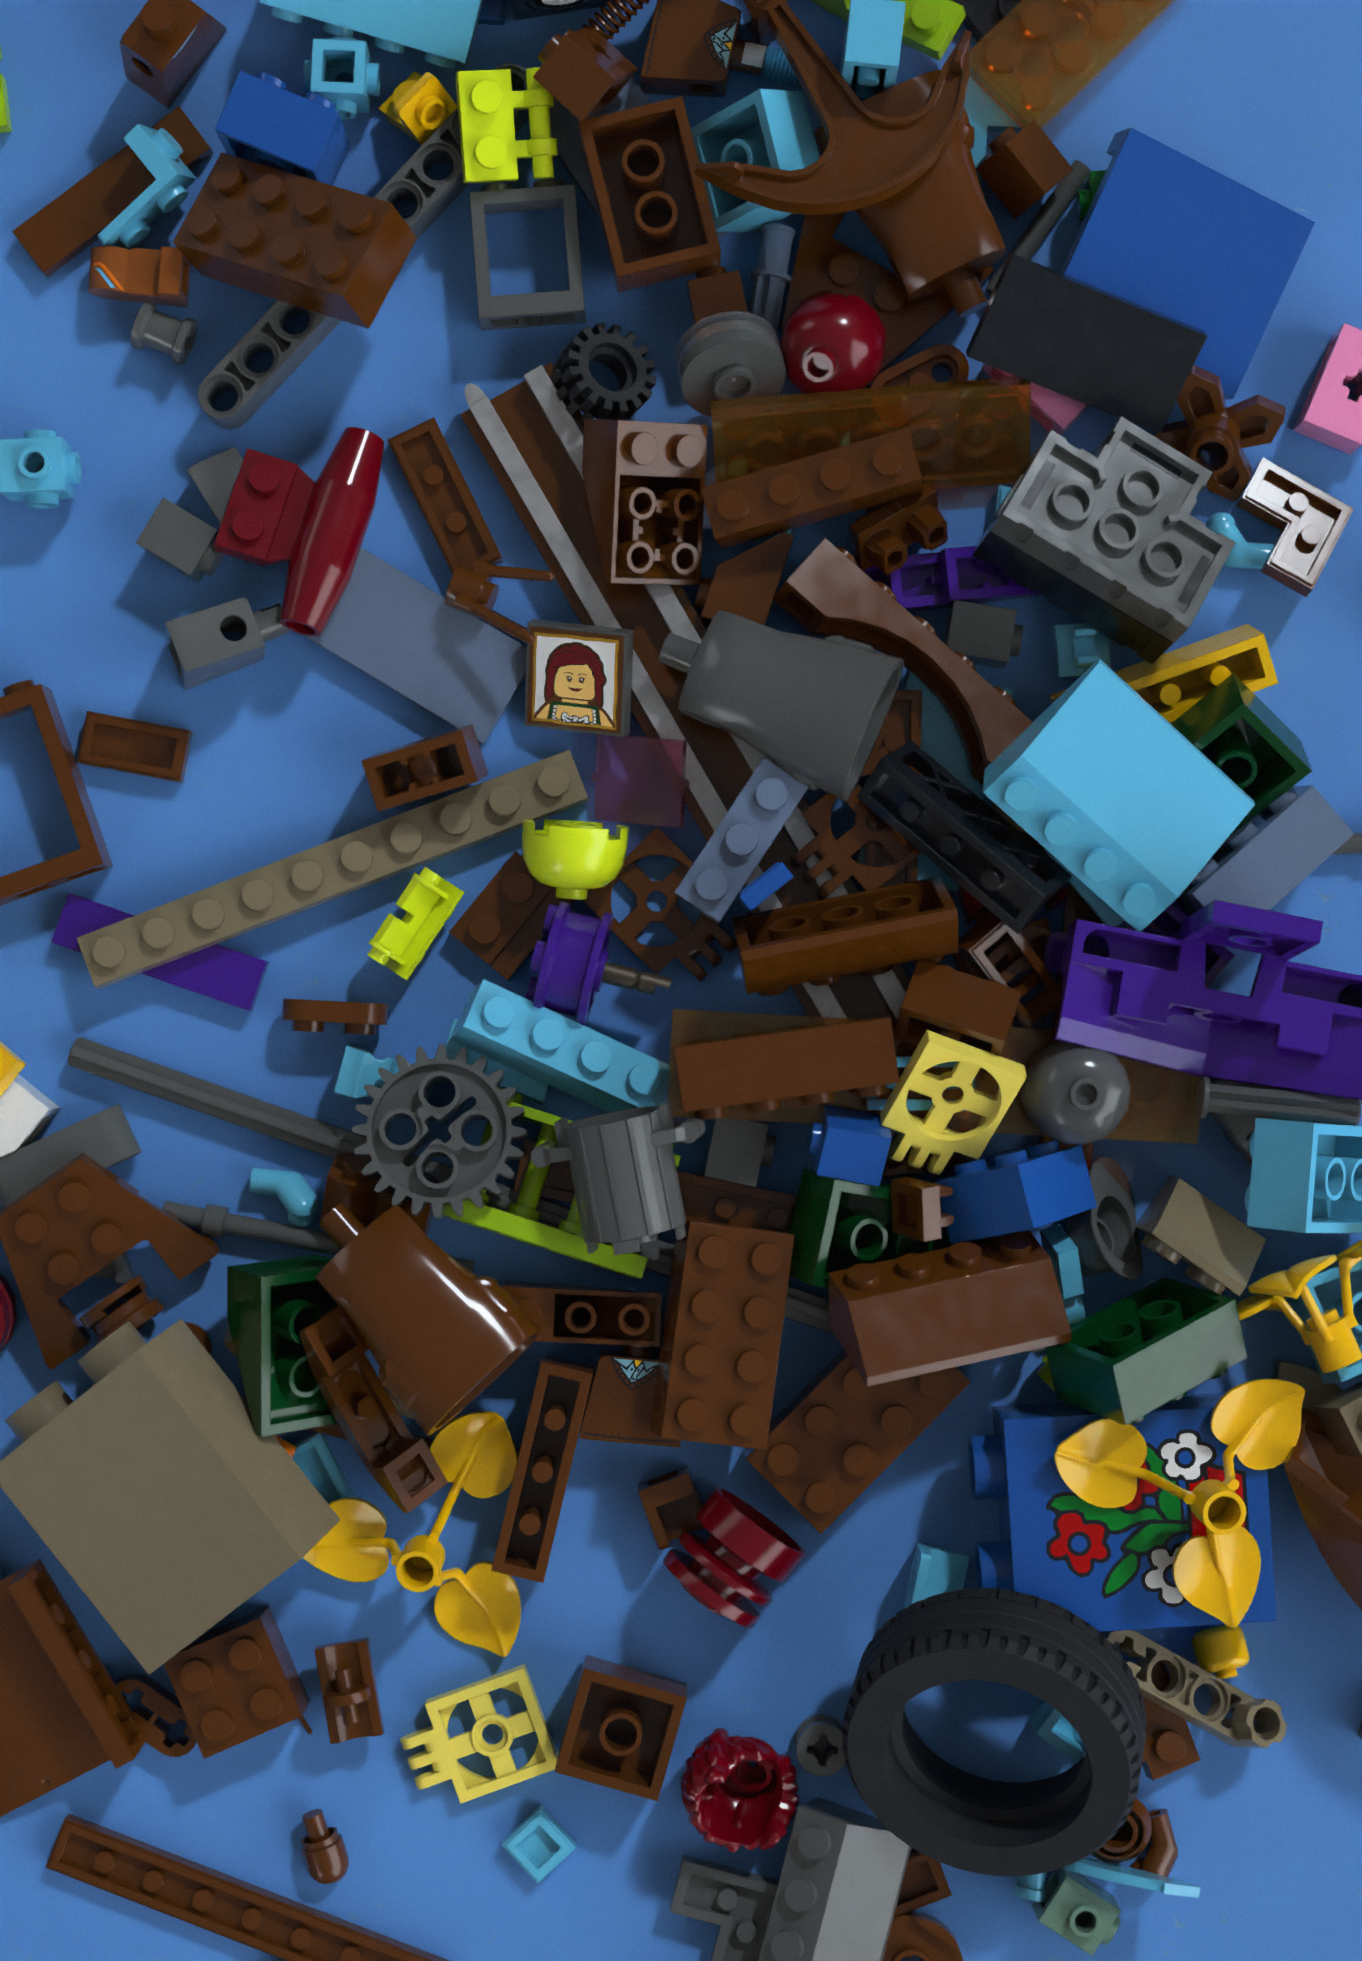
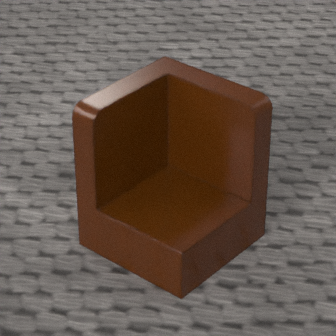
M688 1465L638 1484V1493L659 1550L670 1547V1540L680 1537L683 1531L691 1533L704 1528L696 1518L702 1503Z

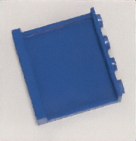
M1132 127L1117 132L1106 152L1113 156L1060 273L1205 331L1208 337L1194 365L1220 376L1225 400L1234 399L1315 222Z

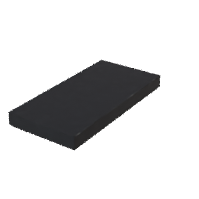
M1010 252L967 347L966 354L969 358L1115 416H1122L1130 422L1161 433L1208 336L1203 330Z

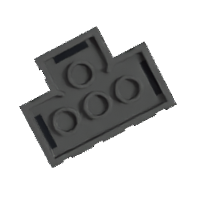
M1122 416L1092 454L1082 448L1079 450L1066 442L1068 439L1051 430L1019 472L972 555L986 564L991 563L998 567L1004 575L1032 592L1034 590L1047 597V601L1077 619L1085 620L1093 625L1092 628L1121 646L1126 645L1137 652V656L1153 664L1189 629L1236 543L1221 533L1216 534L1205 527V523L1190 515L1198 500L1196 496L1206 486L1213 472Z

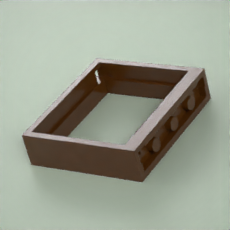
M33 680L21 681L3 689L5 696L0 698V719L31 708L33 709L81 849L0 877V906L113 867L53 692L42 684L34 685Z

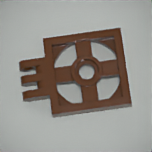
M884 746L869 757L860 779L871 775L881 758L889 754ZM859 784L856 785L849 799L845 801L856 814L854 826L838 840L832 835L830 824L831 810L834 801L838 799L837 797L826 793L801 814L817 836L790 859L796 866L805 863L812 854L818 858L819 862L804 874L810 883L825 870H828L833 876L832 879L824 882L818 890L823 899L851 876L864 891L878 889L921 853L916 847H911L903 836L887 823L884 829L878 832L868 829L866 817L873 811L856 797L862 789ZM867 842L880 843L894 862L888 866L871 867L855 862L850 856Z
M656 827L625 858L624 865L617 877L605 887L594 889L583 902L600 919L605 912L613 914L611 907L612 890L614 885L621 880L637 896V907L620 923L613 916L612 931L655 974H658L676 957L702 982L708 974L694 960L702 954L716 968L723 960L709 945L717 939L719 945L730 953L737 945L713 920L701 913L699 919L693 923L677 907L678 899L674 892L693 865V862ZM666 856L673 858L679 865L663 881H651L635 864L644 857ZM654 891H660L667 897L666 907L658 912L650 910L646 903L648 895ZM651 922H663L679 939L673 944L655 947L640 944L635 937Z

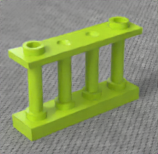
M517 1094L507 1104L508 1107L524 1108L525 1115L520 1120L541 1126L534 1148L546 1141L558 1143L554 1123L562 1117L522 1105L523 1096ZM489 1122L486 1124L480 1145L488 1142L492 1136L493 1129ZM674 1154L676 1170H678L681 1156ZM530 1159L516 1204L510 1203L507 1212L487 1206L490 1196L485 1195L487 1189L481 1193L484 1208L480 1210L470 1199L464 1201L463 1217L459 1218L451 1205H445L442 1215L444 1217L642 1281L648 1258L640 1256V1251L614 1255L613 1244L609 1242L608 1245L598 1243L599 1248L594 1253L588 1254L575 1194L566 1221L560 1220L558 1229L538 1222L540 1213L536 1211L551 1164L541 1168L535 1166Z

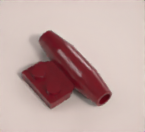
M357 427L345 428L316 482L301 470L298 464L248 448L245 453L214 543L215 551L264 567L266 565L289 562L280 623L295 633L319 637L350 582L376 504L384 450L383 439L368 430Z

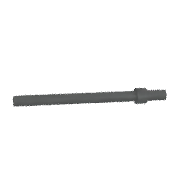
M165 1201L162 1208L163 1211H170L178 1217L177 1220L184 1225L201 1229V1235L223 1238L224 1234L330 1255H336L341 1250L326 1232L231 1214L228 1207L207 1204L206 1208ZM452 1257L473 1272L475 1261Z

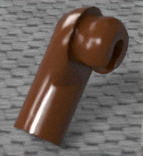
M1154 1809L1148 1811L1152 1824L1149 1840L1150 1847L1145 1858H1137L1131 1863L1130 1867L1168 1877L1178 1857V1848L1167 1809Z

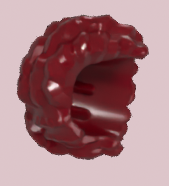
M724 1728L715 1729L711 1735L705 1737L703 1741L695 1746L691 1757L686 1759V1771L681 1776V1797L686 1811L689 1813V1823L696 1828L700 1835H703L705 1842H714L718 1846H725L732 1853L741 1846L748 1850H753L756 1847H759L761 1850L772 1848L780 1841L781 1837L785 1836L786 1828L797 1812L796 1807L799 1804V1796L796 1794L798 1791L796 1768L791 1764V1758L778 1754L764 1740L737 1735L730 1737Z

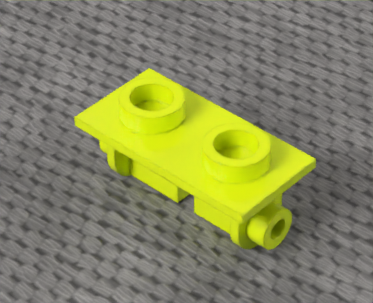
M424 867L419 875L414 872L413 878L396 902V905L407 911L402 920L389 913L373 939L369 941L372 948L367 955L383 966L388 967L405 980L409 979L416 966L422 961L429 946L446 920L450 918L454 908L465 893L427 867Z

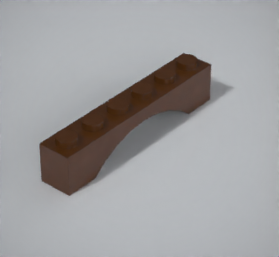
M826 538L785 581L773 598L779 606L813 635H841L845 639L871 645L877 651L903 659L904 667L914 673L932 691L950 716L965 749L970 775L982 785L984 769L1033 723L1015 706L1013 698L1006 691L992 686L976 672L974 664L968 657L960 652L952 651L936 636L934 628L926 620L913 616L897 602L895 594L888 586L879 581H873L857 566L856 560L847 550L840 546H834Z

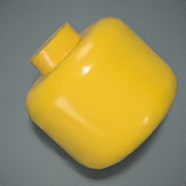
M1227 1625L1212 1627L1198 1631L1192 1636V1646L1197 1666L1211 1674L1216 1673V1677L1222 1680L1237 1677L1236 1669L1246 1666L1250 1658L1244 1632L1239 1625L1236 1628H1231Z

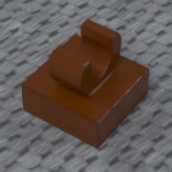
M912 1177L892 1179L893 1233L922 1242L941 1239V1227L952 1224L954 1217L953 1215L941 1212L940 1198L952 1195L953 1188Z

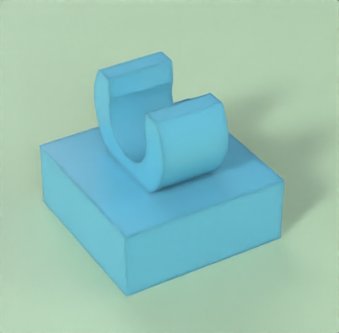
M1088 622L1055 625L1053 627L1057 679L1079 678L1099 658L1112 669L1109 638L1093 629V625Z

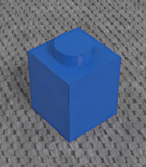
M824 1104L820 1123H811L806 1144V1153L812 1154L814 1157L816 1175L880 1186L892 1139L890 1128L881 1125L880 1114Z

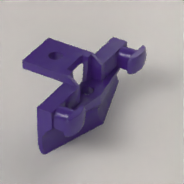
M1213 900L1183 920L1176 939L1076 919L1069 925L1068 933L1054 931L1049 936L1044 949L1045 967L1051 974L1063 977L1062 1001L1054 1040L1102 1050L1115 1056L1196 1077L1208 1076L1209 1079L1362 1100V976L1288 961L1320 943L1323 921L1219 900ZM1206 943L1261 954L1250 996L1205 988Z

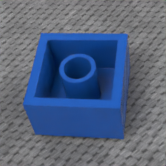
M239 71L215 127V131L226 153L333 186L351 145L340 114L335 111L336 105L315 93L308 92L304 98L287 91V85L282 80L268 73L258 72L256 77Z
M1052 1140L1026 1147L1028 1155L1026 1149L1017 1151V1148L986 1155L987 1166L985 1158L954 1165L955 1176L935 1182L953 1188L952 1195L940 1198L943 1213L953 1215L954 1222L946 1226L950 1243L954 1244L1035 1229L1096 1208L1097 1204L1082 1145L1060 1149L1059 1142Z

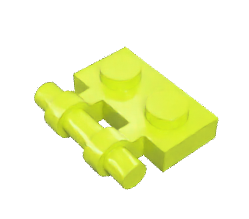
M540 67L526 69L527 90L512 91L511 69L457 71L455 74L463 184L518 180L517 159L531 158L533 179L554 178L553 157L558 156L557 139L551 138L549 109L554 107V96L533 78ZM514 110H529L530 140H516Z

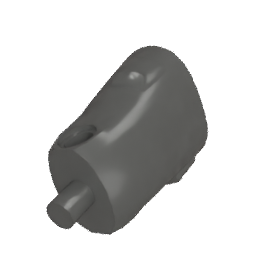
M719 610L713 617L700 644L674 633H669L659 655L660 663L688 674L678 709L683 714L734 735L774 761L776 766L787 772L797 781L808 786L809 789L815 791L819 788L843 801H847L852 795L866 767L892 705L904 666V660L901 658L876 652L871 645L845 639L841 635L821 639L813 636L781 632Z

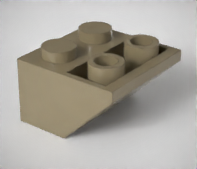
M1171 1175L1136 1223L1137 1229L1146 1234L1141 1244L1174 1265H1177L1181 1259L1189 1265L1184 1272L1186 1276L1206 1290L1220 1295L1224 1290L1238 1296L1241 1295L1247 1286L1266 1241L1265 1238L1185 1181Z

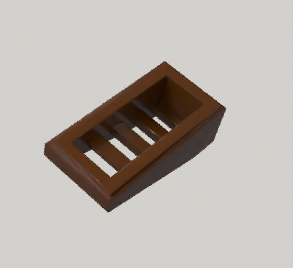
M992 912L988 913L958 939V950L982 979L999 981L1009 987L1007 983L1026 967L1030 972L1011 987L1022 991L1020 998L1035 985L1041 984L1043 989L1024 1006L1019 1001L1015 1019L1024 1029L1029 1030L1062 1001V988L1022 934L1015 933ZM1012 950L1015 956L999 970H996L994 965Z

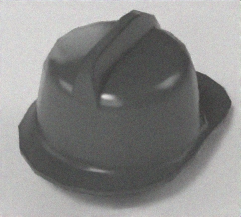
M1100 1157L1091 1165L1089 1172L1097 1207L1070 1216L1067 1220V1235L1078 1248L1082 1276L1091 1277L1114 1271L1118 1276L1126 1280H1135L1142 1273L1143 1257L1137 1235L1132 1188L1125 1172L1116 1161L1110 1157Z

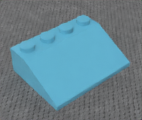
M1100 658L984 769L983 793L1129 925L1140 932L1182 894L1255 805L1252 798Z

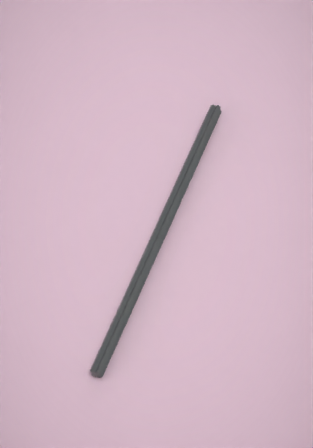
M83 1037L75 1040L69 1052L68 1064L73 1068L335 1159L337 1153H352L355 1148L367 1143L366 1138L357 1136L351 1131ZM410 1154L405 1158L404 1165H413L419 1158V1155ZM430 1160L426 1165L425 1172L438 1178L439 1183H443L452 1175L453 1167ZM497 1183L502 1195L498 1197L487 1190L485 1195L490 1196L487 1206L507 1212L510 1203L516 1204L519 1192ZM540 1198L536 1211L540 1213L538 1222L558 1229L560 1220L566 1221L570 1208ZM658 1239L640 1244L641 1251L639 1255L648 1258L646 1269L670 1277L674 1245ZM788 1285L784 1317L835 1335L829 1326V1299Z

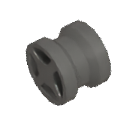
M825 1714L811 1715L803 1720L796 1730L794 1740L798 1761L803 1769L812 1775L821 1777L833 1775L841 1770L845 1764L846 1758L843 1754L844 1742L842 1740L843 1727L832 1716ZM830 1746H836L835 1748H831L827 1753H825V1751H827L830 1748Z

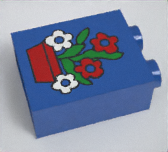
M1226 1392L1187 1394L1179 1400L1161 1405L1147 1413L1144 1420L1132 1424L1141 1433L1147 1446L1146 1459L1140 1468L1147 1469L1191 1492L1199 1483L1205 1480L1215 1479L1223 1482L1225 1480L1223 1452L1228 1445L1219 1441L1212 1434L1210 1419L1216 1403ZM1065 1402L992 1406L994 1434L970 1435L968 1440L969 1472L973 1499H998L1000 1540L975 1543L977 1588H997L1034 1595L1071 1611L1099 1632L1224 1624L1214 1616L1188 1602L1178 1591L1173 1580V1560L1182 1543L1193 1536H1207L1206 1526L1194 1516L1190 1504H1186L1182 1499L1144 1479L1137 1478V1492L1134 1499L1128 1505L1118 1508H1101L1089 1504L1078 1497L1060 1477L1054 1461L1056 1447L1085 1424L1106 1417L1085 1411L1080 1407ZM1235 1454L1233 1459L1235 1479L1239 1481V1487L1234 1492L1242 1498L1246 1506V1518L1242 1527L1256 1540L1261 1556V1568L1256 1592L1248 1611L1240 1623L1277 1621L1267 1469L1254 1470L1248 1468L1238 1460Z

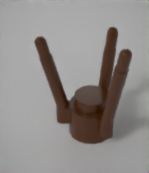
M476 559L472 570L463 566H459L455 570L445 596L446 605L477 616L529 645L535 643V636L527 632L526 627L492 610L498 596L499 586L491 583V577L551 582L555 578L553 572L492 565Z

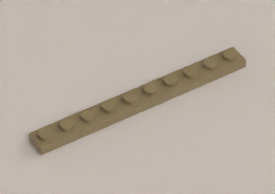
M569 749L77 937V941L94 987L101 989L523 827L524 820L533 819L536 822L588 802L589 798Z

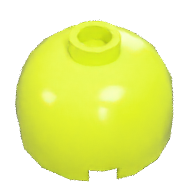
M533 819L524 820L522 832L523 859L529 873L538 882L556 887L557 898L585 900L587 899L588 890L605 887L619 874L627 853L629 827L616 825V833L612 835L609 834V829H603V823L544 819L543 830H535Z

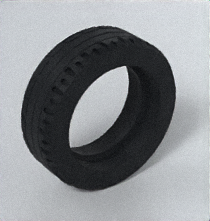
M997 1588L960 1589L934 1595L911 1604L908 1608H904L896 1613L895 1617L885 1622L882 1628L874 1634L872 1641L868 1643L860 1660L846 1708L842 1729L843 1754L846 1758L845 1763L851 1774L852 1782L863 1801L891 1833L910 1847L938 1862L957 1869L991 1876H1029L1057 1870L1089 1856L1105 1845L1107 1840L1111 1839L1117 1833L1118 1828L1124 1824L1132 1810L1139 1786L1147 1728L1145 1703L1142 1694L1139 1692V1684L1119 1651L1098 1630L1071 1611L1045 1599L1017 1591ZM980 1680L1013 1686L1040 1698L1060 1712L1071 1723L1084 1742L1086 1756L1080 1763H1077L1065 1772L1043 1780L1016 1783L977 1777L952 1766L932 1752L911 1727L904 1707L911 1698L931 1687L949 1682Z

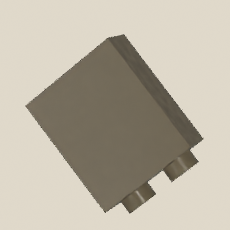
M182 1319L148 1343L130 1321L102 1340L77 1361L95 1385L73 1402L58 1381H55L30 1399L5 1420L22 1444L0 1461V1487L149 1675L301 1560L340 1521L337 1514L274 1435L264 1437L255 1435L248 1402Z

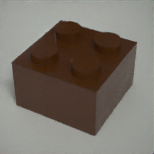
M269 1605L202 1634L164 1663V1667L204 1759L302 1717L310 1703Z
M586 1655L558 1751L555 1772L658 1801L687 1700V1683Z

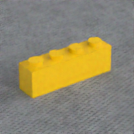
M1249 624L1162 654L1153 664L1145 660L1115 671L1123 681L1169 723L1179 718L1233 673L1252 692L1278 684L1264 633ZM1067 689L1051 694L1050 698L1052 703L1055 700H1057Z

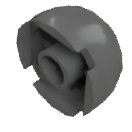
M1055 1041L1047 1044L1036 1053L1027 1066V1078L1021 1086L1020 1095L1026 1116L1039 1132L1060 1143L1084 1145L1103 1139L1120 1125L1129 1108L1131 1086L1126 1069L1112 1053Z

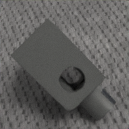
M245 597L165 622L166 642L185 690L263 660L265 655L264 642L291 633L289 629L280 623L281 604L277 603L252 612L249 602ZM229 631H236L243 638L239 641H230L223 635Z

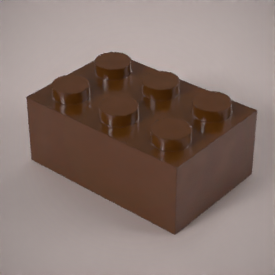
M683 96L578 121L580 142L618 293L696 274L707 268L719 267L721 249L704 181L694 172L699 161Z

